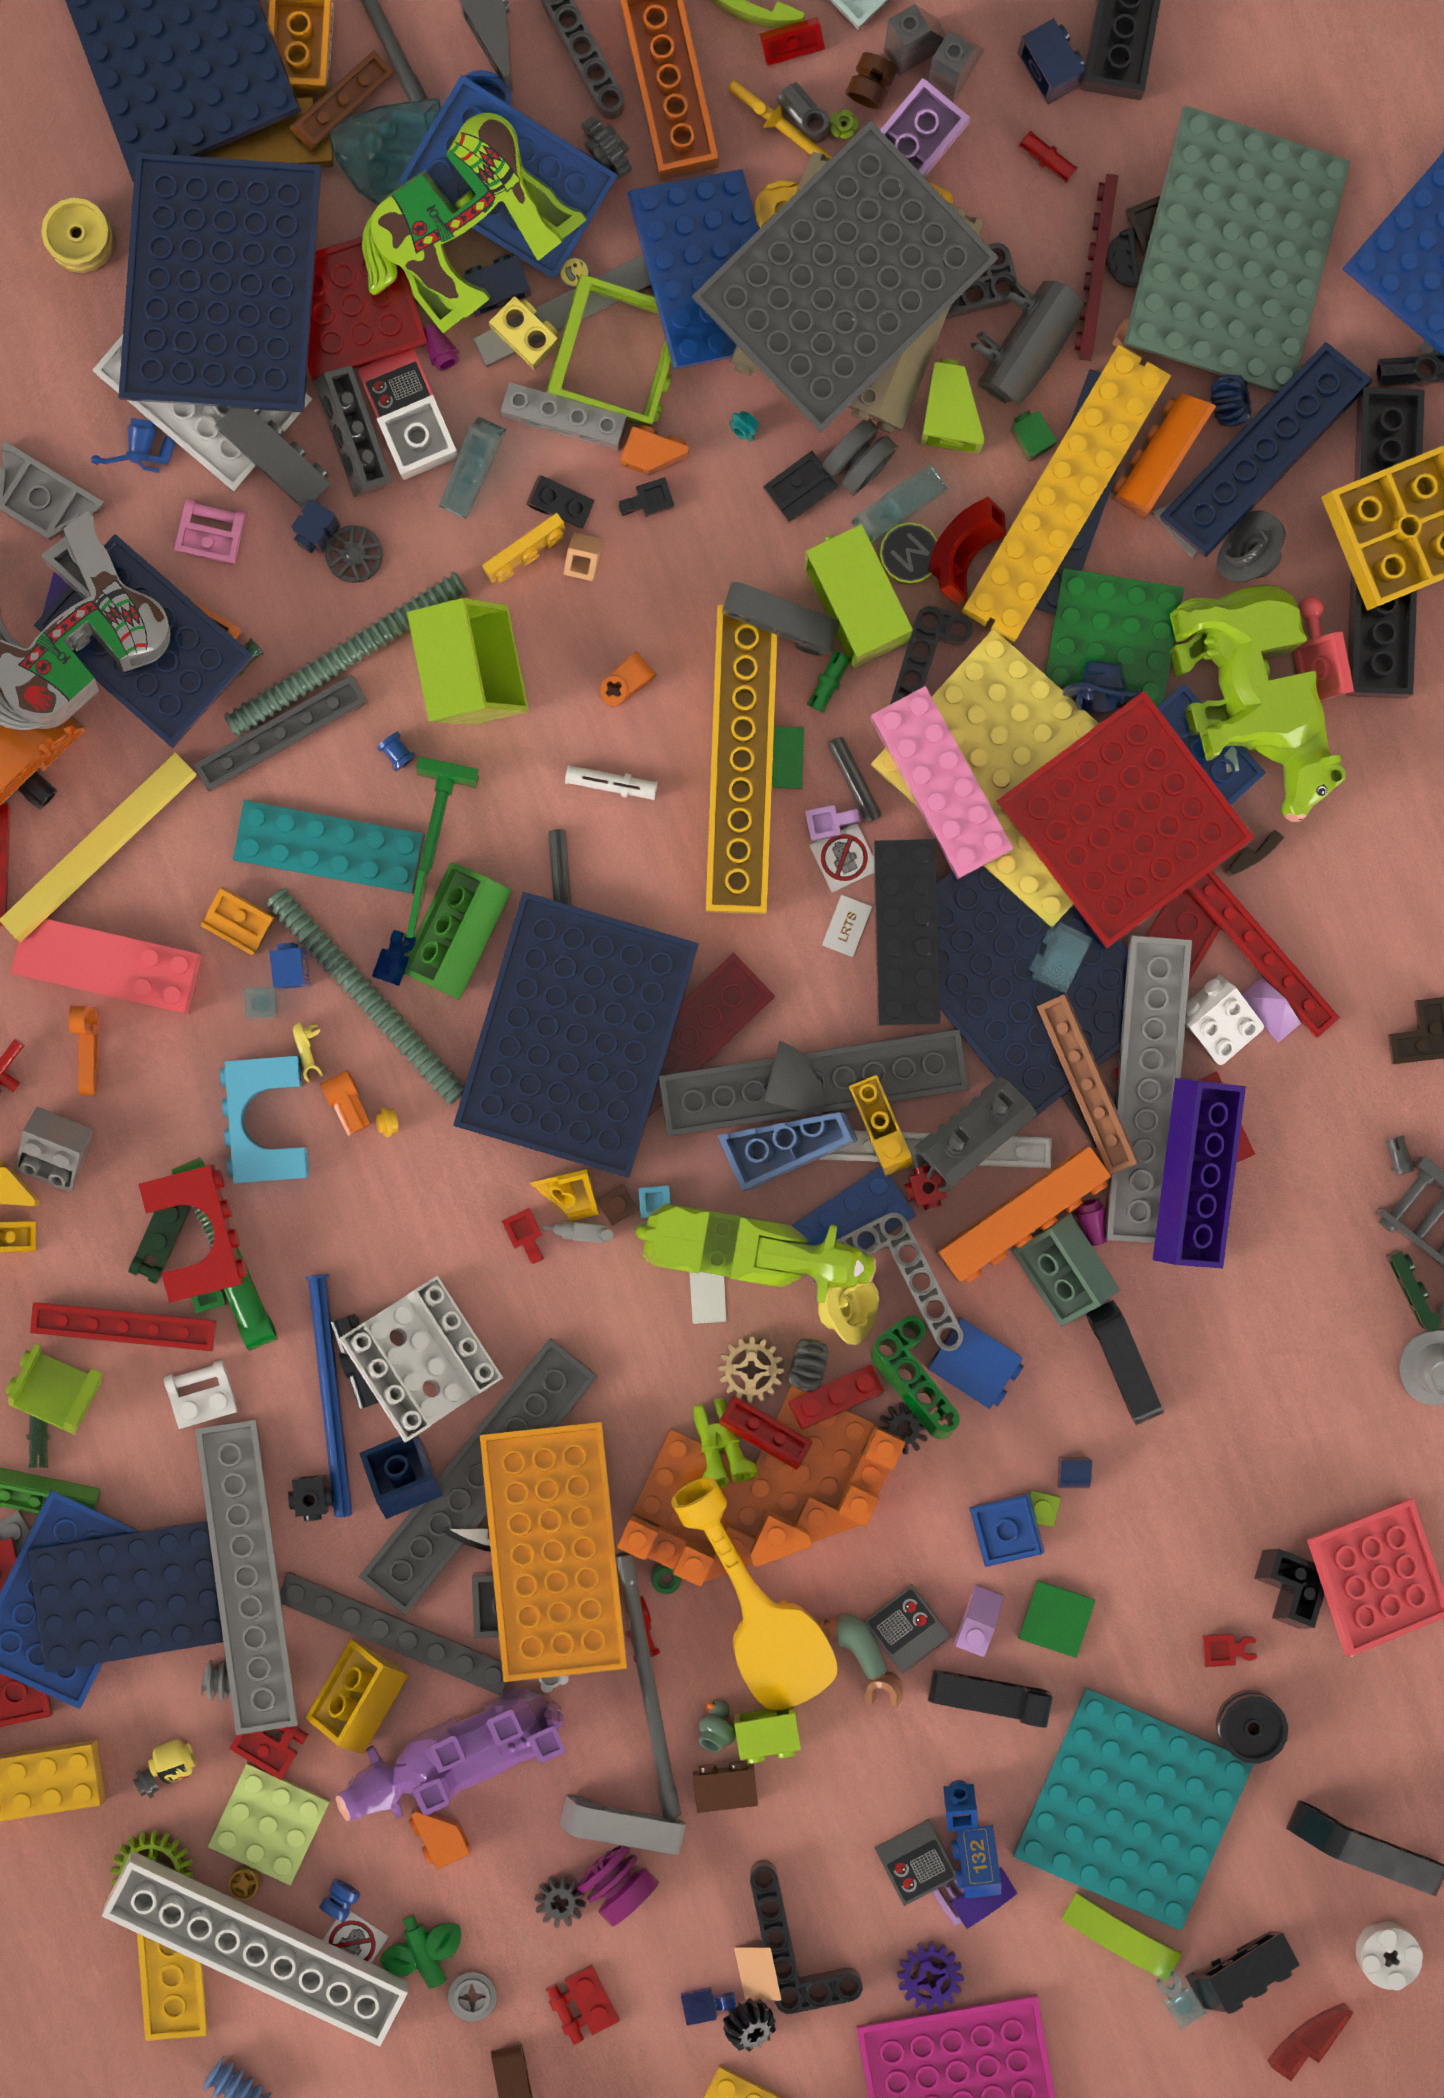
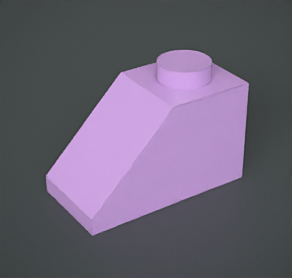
M977 1585L974 1586L953 1641L956 1647L985 1657L996 1627L1003 1595Z

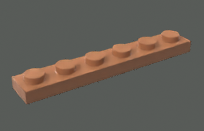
M1067 994L1038 1005L1037 1009L1107 1171L1112 1175L1139 1163Z

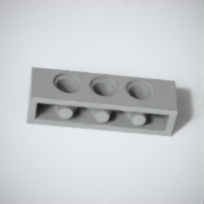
M511 382L508 384L501 408L502 418L619 451L627 424L625 415Z

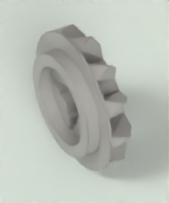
M471 1971L459 1975L453 1981L448 1991V2003L452 2012L465 2021L475 2022L486 2018L496 2005L497 1993L494 1983L485 1974ZM471 1984H473L477 1994L485 1995L477 1998L474 2009H472L470 1999L459 1997L469 1993Z

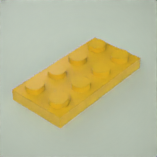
M137 1933L145 2041L207 2036L203 1964Z

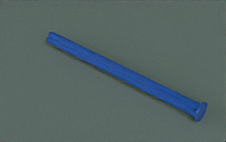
M329 1274L305 1276V1280H308L330 1481L333 1491L334 1515L341 1518L352 1515V1505L326 1280Z

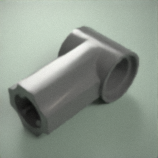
M797 82L789 84L776 98L777 102L781 104L782 108L801 128L804 135L815 143L822 142L828 137L830 132L827 113L814 103ZM813 120H820L824 123L821 129L815 131L808 128V124Z

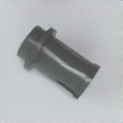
M1404 1135L1395 1138L1399 1150L1396 1148L1394 1138L1385 1141L1394 1166L1391 1170H1395L1397 1176L1414 1171L1413 1165L1415 1161H1411Z

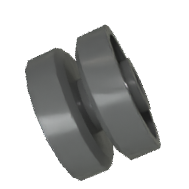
M870 419L859 422L834 448L822 464V468L832 477L841 475L850 467L843 478L842 486L852 496L856 495L877 477L898 449V445L888 436L879 438L870 446L878 433V427Z

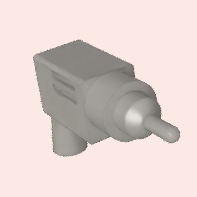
M564 1220V1223H557L554 1226H542L543 1230H551L556 1235H562V1239L603 1244L605 1241H611L614 1237L613 1232L606 1229V1225Z

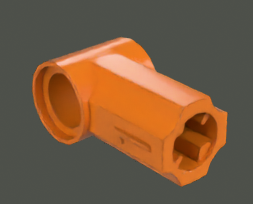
M348 1070L320 1083L329 1105L332 1108L334 1107L348 1136L372 1124L358 1097L359 1091Z

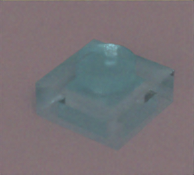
M276 988L244 989L245 1019L277 1018Z

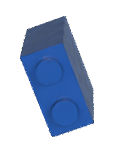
M959 1317L957 1322L963 1333V1341L960 1347L953 1351H945L939 1348L927 1368L988 1409L993 1404L999 1406L1007 1393L1003 1388L1009 1379L1015 1381L1022 1371L1024 1365L1020 1362L1023 1358ZM951 1329L943 1344L951 1346L957 1343V1332Z

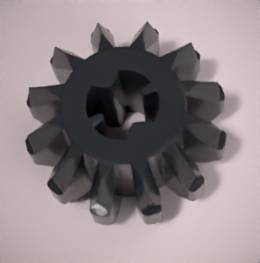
M899 1402L900 1412L898 1413L895 1412L891 1405L888 1406L887 1409L892 1417L880 1415L879 1419L888 1424V1426H880V1428L905 1440L906 1443L902 1450L903 1454H908L907 1444L910 1443L918 1451L920 1447L915 1440L918 1438L926 1442L927 1436L919 1433V1430L926 1429L922 1424H918L919 1420L916 1416H913L914 1414L910 1409L908 1412H905L904 1402ZM903 1420L909 1421L908 1426L911 1432L908 1435L904 1432V1436L898 1435L897 1423L901 1422L903 1424Z
M748 1998L743 2004L738 2002V2006L735 2009H728L729 2015L723 2019L724 2034L738 2051L746 2049L750 2052L755 2046L761 2048V2043L770 2041V2034L776 2031L774 2014L761 1999L753 2001L751 1998Z

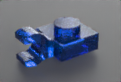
M394 930L390 937L388 950L381 949L372 977L399 986L409 961V957L404 956V954L412 950L416 937L407 938V934L404 937L405 933Z
M709 1987L681 1993L687 2026L717 2020V2010L726 2011L736 2008L734 1992L713 1996L712 1989Z

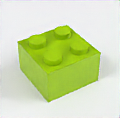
M794 1707L777 1711L763 1709L734 1714V1726L740 1760L747 1759L749 1764L765 1761V1756L777 1754L778 1758H788L795 1756V1751L801 1750Z

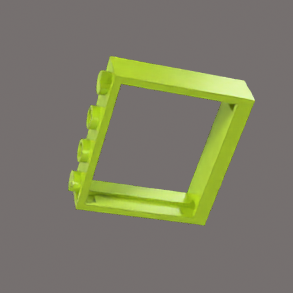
M581 274L576 284L545 393L626 416L627 422L650 427L653 421L658 422L663 409V405L659 404L661 393H667L672 377L667 374L672 360L666 338L643 414L561 389L589 292L659 314L655 297Z

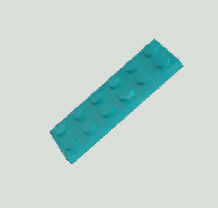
M244 800L233 860L413 894L424 834Z

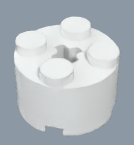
M1385 1921L1371 1924L1361 1932L1356 1942V1957L1361 1970L1373 1984L1380 1988L1399 1991L1412 1983L1421 1970L1423 1953L1418 1942L1405 1927L1396 1922ZM1385 1952H1393L1394 1954L1391 1959H1385L1383 1955Z

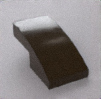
M1274 830L1270 832L1256 852H1253L1248 847L1243 848L1225 871V874L1232 876L1252 867L1270 854L1284 839V836Z

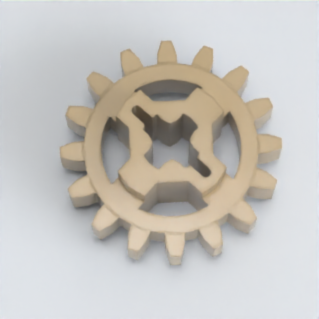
M750 1336L749 1343H744V1340L740 1337L738 1338V1347L735 1348L729 1344L728 1349L731 1353L729 1355L721 1354L720 1356L726 1361L725 1365L718 1366V1370L726 1374L720 1378V1382H728L730 1385L727 1387L726 1392L737 1391L736 1397L739 1399L742 1395H747L748 1403L752 1402L754 1395H757L760 1401H763V1393L765 1391L771 1395L775 1393L771 1387L773 1383L777 1385L782 1383L776 1377L777 1374L784 1373V1368L777 1367V1363L783 1360L782 1356L774 1357L773 1353L776 1347L771 1346L767 1349L765 1347L766 1339L764 1338L757 1344L755 1343L754 1336ZM746 1350V1357L740 1362L732 1363L733 1358L739 1352ZM757 1350L763 1352L769 1358L771 1364L762 1363L757 1358ZM748 1361H754L755 1367L766 1370L754 1372V1377H748L746 1371L736 1368L748 1366ZM731 1374L739 1375L745 1381V1389L735 1383ZM762 1376H770L766 1384L756 1389V1382Z

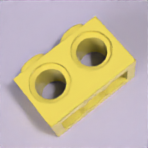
M514 296L489 321L491 329L535 370L559 345V340L556 337L559 332L547 320L542 323L534 315L537 312L536 309L526 299L520 302ZM513 314H520L524 317L523 323L518 327H512L507 323L508 318ZM533 336H543L546 339L545 344L541 348L531 347L529 341Z

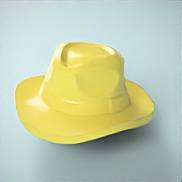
M873 1281L867 1284H857L855 1287L828 1288L825 1302H818V1315L821 1323L828 1329H835L841 1339L850 1345L861 1343L873 1328L877 1318L879 1293Z

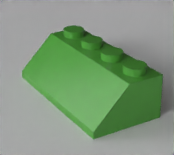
M451 862L399 971L460 1000L512 890L488 877Z

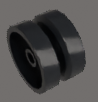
M1244 1690L1232 1694L1222 1703L1217 1713L1216 1730L1220 1741L1234 1757L1245 1763L1259 1764L1273 1759L1282 1751L1287 1741L1288 1724L1285 1714L1270 1697L1259 1691ZM1251 1723H1255L1257 1726L1254 1731L1248 1729Z

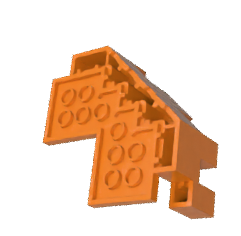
M791 1386L775 1420L813 1442L797 1470L761 1449L755 1462L759 1472L758 1476L749 1481L734 1482L729 1471L727 1455L720 1453L729 1478L728 1485L720 1489L727 1501L720 1522L744 1566L747 1567L753 1564L754 1568L811 1548L813 1547L812 1543L859 1525L867 1527L879 1501V1492L889 1471H893L906 1443L905 1440L875 1426L865 1450L862 1451L875 1423L848 1410L801 1430L788 1403L790 1400L808 1392ZM670 1428L632 1510V1513L659 1526L656 1527L631 1515L619 1539L617 1548L644 1561L646 1557L673 1569L674 1575L702 1587L703 1582L725 1575L727 1572L704 1530L684 1527L671 1505V1500L682 1487L702 1478L707 1469L705 1453L701 1452V1442Z

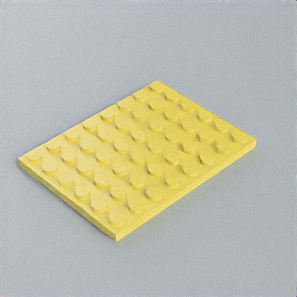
M992 629L934 693L932 699L1013 847L1012 851L983 867L1052 928L1073 904L996 801L1099 725V723L1086 711L1077 709L1076 702L1072 698L1063 696L1062 689L1003 636ZM885 748L871 763V766L917 806Z

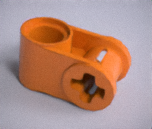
M636 651L603 680L600 687V698L608 706H619L635 692L645 687L657 674ZM609 685L613 688L620 687L619 697L615 695L609 697L607 695Z

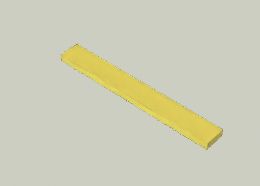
M175 752L0 918V922L21 943L189 784L197 774Z

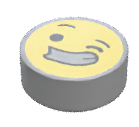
M578 257L568 258L559 272L561 282L570 289L576 288L581 274L590 277L587 263Z

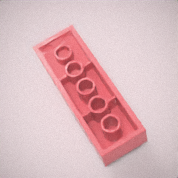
M45 919L21 943L18 941L11 973L189 1014L203 955Z

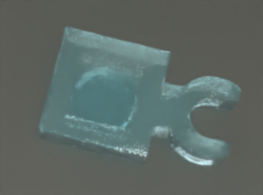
M1172 1970L1170 1971L1174 1979L1172 1985L1165 1986L1160 1979L1156 1980V1983L1163 1994L1170 1996L1163 2002L1179 2028L1183 2029L1205 2015L1206 2011L1189 1985L1181 1989L1182 1981L1178 1974Z

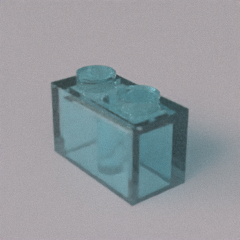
M1061 922L1055 928L1050 926L1042 941L1047 944L1043 954L1037 953L1030 965L1029 970L1033 971L1031 979L1061 994H1065L1093 938Z

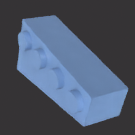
M842 1112L717 1135L742 1191L756 1189L858 1141L847 1114Z

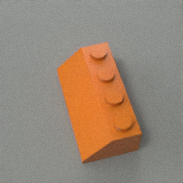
M1182 392L1177 400L1171 397L1162 411L1166 418L1161 426L1155 423L1146 436V439L1150 441L1145 451L1139 448L1129 463L1134 466L1132 472L1128 477L1123 474L1113 490L1118 492L1114 501L1145 519L1216 406Z

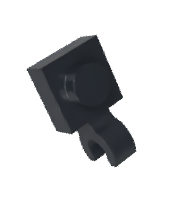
M665 477L636 486L638 495L621 500L618 504L622 516L643 509L645 517L674 508Z

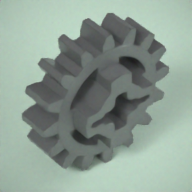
M591 116L581 124L585 136L589 139L584 145L595 160L606 167L609 166L611 170L618 174V178H622L632 170V166L628 162L629 159L624 155L629 149L610 124L604 128L603 124L595 116Z

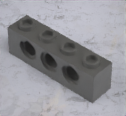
M352 365L325 372L314 383L353 495L357 497L382 490L392 480Z

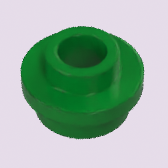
M660 1564L652 1572L651 1583L657 1592L671 1594L679 1588L681 1578L673 1574V1569ZM664 1573H669L672 1576V1581L668 1584H664L660 1579Z

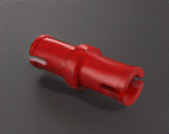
M1031 130L1018 145L1040 162L1039 166L1042 168L1046 166L1064 180L1065 183H1067L1078 168L1059 154L1057 147L1054 145L1050 147L1032 133Z

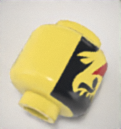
M180 1739L156 1746L153 1749V1759L148 1760L152 1776H159L160 1780L165 1784L189 1777L192 1774V1767L196 1766V1759L189 1743L185 1744Z

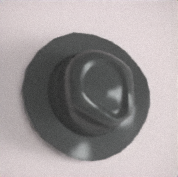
M1261 510L1249 512L1229 533L1218 553L1217 568L1220 574L1225 579L1235 583L1248 582L1270 574L1282 559L1281 549L1286 537L1283 524L1268 512Z

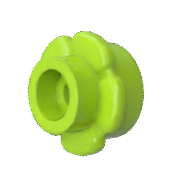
M842 109L840 112H834L830 117V131L835 137L849 139L854 136L855 130L859 128V120L857 117H854V113L851 110ZM843 121L847 123L845 127L841 125Z

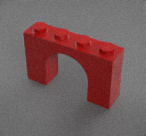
M208 1165L138 1184L146 1214L178 1205H189L203 1211L210 1219L214 1229L213 1246L202 1261L191 1266L161 1273L169 1303L245 1283L243 1277L247 1276V1269L243 1258L238 1259L236 1247H240L236 1229L231 1230L228 1218L232 1217V1211L228 1199L223 1200L220 1188L224 1187V1180L220 1169L215 1170L214 1165Z

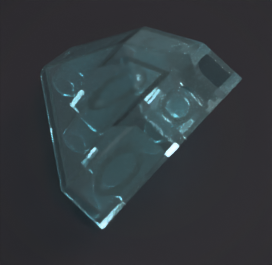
M432 98L377 106L346 118L330 132L336 161L359 193L379 205L387 195L403 185L398 181L440 112L439 99Z

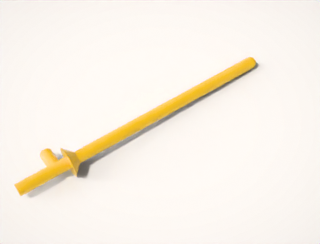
M733 80L728 90L752 108L755 113L767 120L762 129L776 127L810 155L814 151L824 154L829 159L832 158L830 154L783 118L781 104L773 110L738 81Z

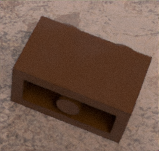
M747 1761L730 1762L729 1767L717 1768L716 1764L699 1766V1771H693L697 1813L758 1806L754 1764L747 1765Z

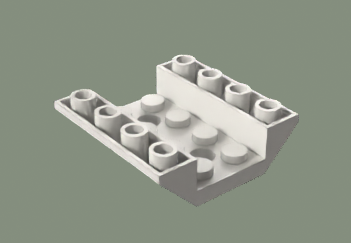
M438 1275L339 1338L344 1349L405 1443L471 1398L503 1379ZM392 1330H397L403 1335L401 1346H396L391 1342L390 1332ZM424 1382H431L435 1385L436 1394L434 1397H428L424 1394Z

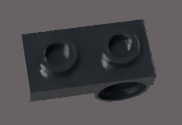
M538 475L526 505L547 515L553 516L555 513H558L563 521L575 527L583 528L595 500L549 478Z

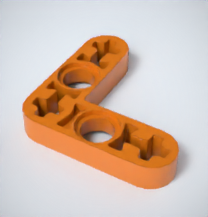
M71 1005L69 1008V1031L72 1034H78L79 1095L95 1096L98 1085V1011L96 1007Z

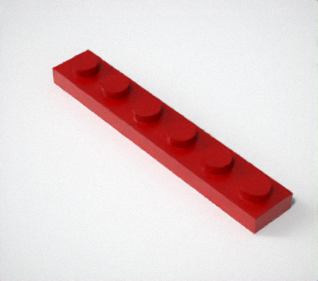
M33 1302L30 1333L213 1351L217 1320Z

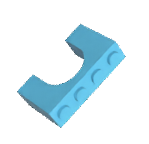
M300 1056L224 1061L225 1068H220L221 1086H226L227 1098L222 1099L223 1116L229 1119V1129L224 1131L226 1147H231V1159H227L228 1177H233V1183L309 1178L307 1147L288 1149L264 1148L252 1140L245 1126L247 1106L257 1094L269 1089L303 1087Z

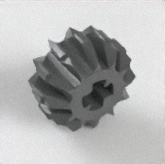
M803 1338L798 1342L793 1353L788 1379L791 1386L797 1387L800 1390L814 1392L819 1388L824 1377L828 1359L826 1344L820 1343L818 1340Z
M562 1874L560 1883H557L553 1875L550 1876V1886L541 1883L539 1889L542 1893L535 1894L534 1898L535 1901L542 1903L536 1907V1913L547 1912L543 1917L544 1923L549 1922L551 1918H555V1928H559L561 1919H564L568 1927L571 1926V1916L575 1919L582 1917V1913L577 1908L582 1909L586 1907V1901L578 1899L584 1896L585 1893H581L578 1889L574 1890L578 1880L573 1879L568 1885L566 1884V1874ZM556 1895H560L561 1899H568L564 1907H561L559 1903H553L555 1902Z

